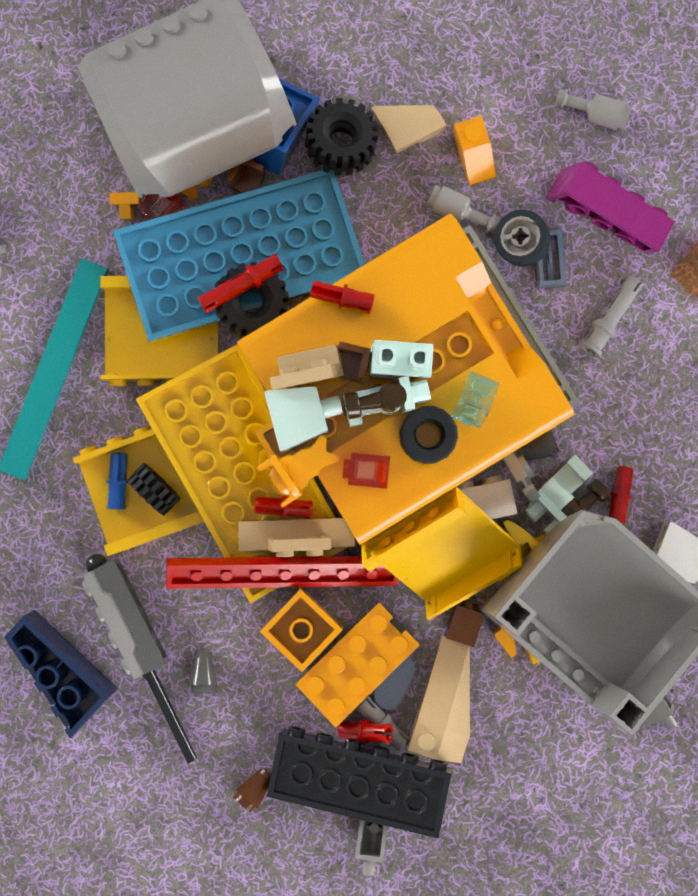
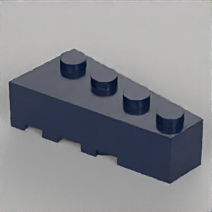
M35 610L23 616L4 637L24 669L29 670L36 681L34 684L39 692L44 693L51 704L50 708L56 718L59 716L66 727L65 731L69 738H72L118 689Z

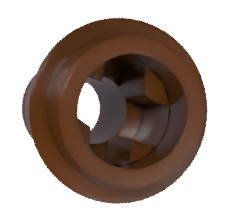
M261 767L259 771L236 789L237 793L233 798L250 813L255 807L258 809L268 791L271 774Z

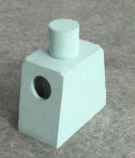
M317 387L279 389L264 392L280 452L288 451L327 433L328 428L325 418L343 414L339 395L320 400Z

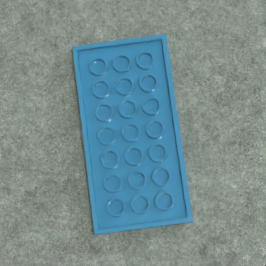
M330 169L329 173L320 170L113 230L148 342L220 321L215 309L208 314L205 313L197 297L216 288L221 277L225 276L230 268L236 269L238 264L244 263L245 266L250 265V262H257L258 264L275 253L284 268V271L278 273V278L284 280L286 284L285 290L288 291V300L310 294L314 281L332 285L365 265L333 169ZM247 291L240 297V305L246 312L260 309L263 305V300L257 292Z

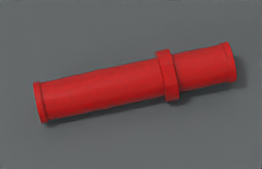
M274 253L253 267L251 264L245 267L246 271L209 292L198 296L197 299L205 313L208 314L213 309L250 288L262 286L261 282L280 271H284V268Z

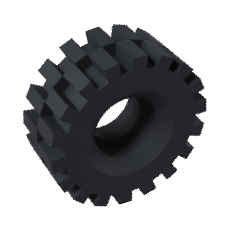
M336 98L335 104H332L331 99L325 101L324 108L319 104L315 108V114L311 113L309 116L305 147L308 148L307 154L309 158L314 157L313 164L316 167L322 164L323 171L326 173L333 169L336 176H340L341 171H346V176L352 175L354 168L357 172L363 170L364 164L368 165L371 162L372 156H374L379 132L377 131V121H373L374 115L371 111L365 113L366 106L360 103L358 107L354 106L355 100L349 99L348 104L343 103V98ZM335 132H345L352 137V142L348 145H338L331 141L330 136Z
M250 262V264L253 267L257 264V262ZM241 263L238 264L236 269L230 268L227 274L219 280V285L246 271L245 267L247 266ZM277 273L261 282L262 286L258 288L254 286L247 290L255 291L262 297L263 305L257 312L250 313L242 309L240 305L242 294L215 308L221 325L223 327L226 326L232 335L236 333L240 335V338H243L287 312L289 295L288 291L285 290L286 284L284 280H280Z

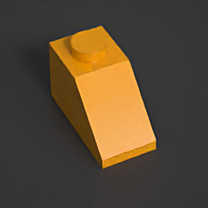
M482 115L454 124L452 135L468 185L471 186L496 178L491 142Z

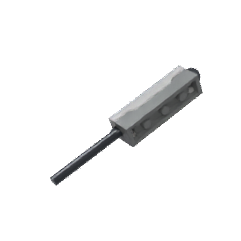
M93 554L86 561L88 573L83 575L85 580L82 583L83 588L90 598H94L98 606L95 608L96 614L102 623L106 622L111 632L108 634L109 640L114 649L119 648L124 658L121 660V664L127 675L132 674L134 680L141 676L147 680L187 764L197 759V756L154 670L166 664L169 659L119 559H114L103 565L107 558L101 554Z

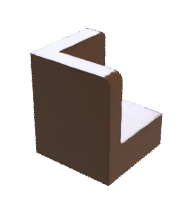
M252 160L231 168L226 179L228 187L239 193L260 188L266 175L263 165Z
M339 342L338 349L344 376L336 378L363 384L371 349Z

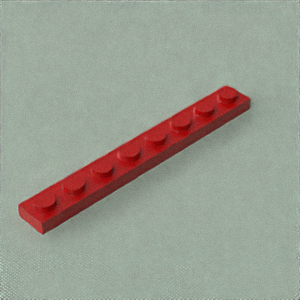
M362 556L167 558L166 589L399 586V579L382 565L369 572L362 566Z

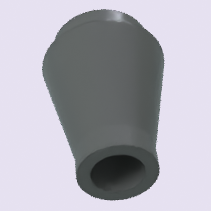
M551 430L516 450L518 457L523 455L526 461L554 457L553 454L559 452Z
M195 652L188 686H191V693H214V686H217L212 652Z

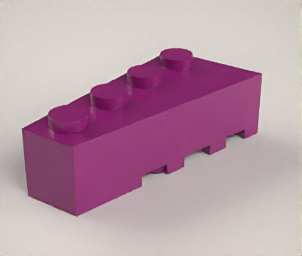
M579 162L560 170L545 199L553 203L556 199L568 204L567 211L575 215H589L592 217V224L607 231H611L612 228L615 229L614 236L646 253L660 251L675 223L674 220L667 216L668 213L664 209L650 206L644 202L645 198L642 195L633 191H627L621 187L622 183L619 180L609 176L605 177L598 172V167L590 162Z

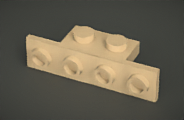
M344 518L238 521L239 551L269 550L276 552V557L294 556V551H305L306 556L323 555V550H331L333 547H355V537Z

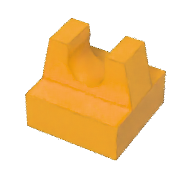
M136 192L109 193L110 205L119 206L120 219H134V205H143V198H139Z

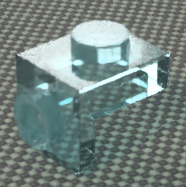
M470 371L451 416L466 425L481 428L490 411L499 383Z

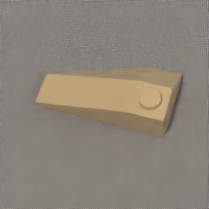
M442 635L409 735L410 738L407 741L408 751L435 760L462 762L470 738V646L447 639Z

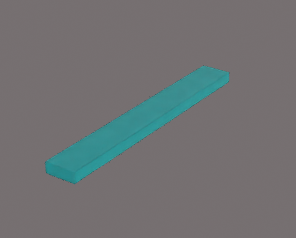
M81 258L0 462V471L22 480H27L101 292L100 276H107L108 268Z

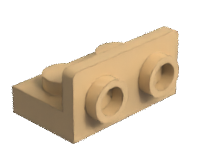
M330 345L280 356L277 358L280 375L269 378L272 390L344 376L338 346Z

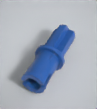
M113 452L110 455L109 480H106V483H109L106 509L125 510L126 484H129L126 481L128 459L126 453Z

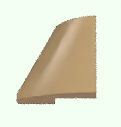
M433 105L371 107L379 126L385 132L396 154L418 142L421 144L444 132L447 127L443 117Z

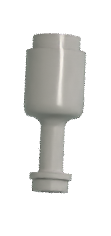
M569 89L559 90L555 105L559 106L560 109L566 105L587 113V120L591 123L617 130V128L624 130L632 108L626 106V102L600 94L595 95L592 100H586L568 94Z
M435 185L426 206L432 208V212L442 217L450 213L453 214L458 223L465 218L487 228V233L494 234L495 228L501 220L496 214L490 217L471 208V199L468 196L444 185L443 187Z

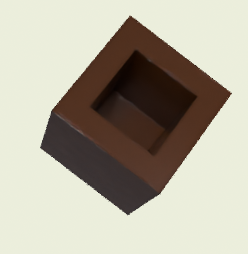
M465 600L462 602V605H455L444 636L447 639L474 647L485 615L483 612L478 611L480 605Z

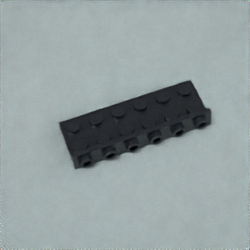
M289 726L288 730L284 729L279 733L266 797L439 839L453 768L447 767V762L431 759L429 763L418 760L419 756L405 752L399 756L391 754L390 749L382 746H373V749L361 747L362 743L359 741L345 739V742L333 740L334 736L326 733H317L314 736L306 734L304 728Z

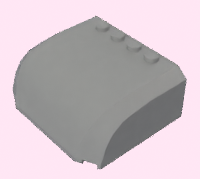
M201 0L87 53L78 65V70L107 135L139 198H143V194H159L160 197H170L276 148L283 140L282 136L291 126L295 127L297 125L275 69L239 0Z
M580 510L559 522L543 537L523 560L524 567L509 576L482 611L601 715L633 736L698 656V590L617 519Z

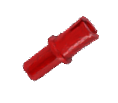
M319 281L313 282L310 291L312 298L338 304V309L345 307L366 314L371 312L375 294L347 288V284H344L342 288Z
M618 466L613 492H610L612 499L609 517L626 524L625 519L629 499L633 498L630 492L634 469Z
M258 496L254 500V512L256 514L277 515L281 519H285L286 516L311 519L313 510L310 507H313V501L294 500L282 508L281 503L287 499V496H283L282 499Z
M362 720L361 722L342 721L337 726L339 737L359 740L361 743H368L369 741L390 743L393 739V736L383 734V732L394 733L393 727L390 724L371 723L369 720Z

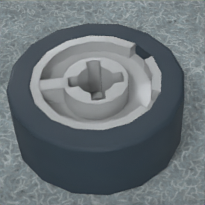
M522 209L509 212L502 217L494 233L495 248L501 257L512 265L522 267L533 265L541 260L548 251L551 240L549 228L542 218L532 211ZM524 233L528 238H525L522 244H520L517 238L520 234Z

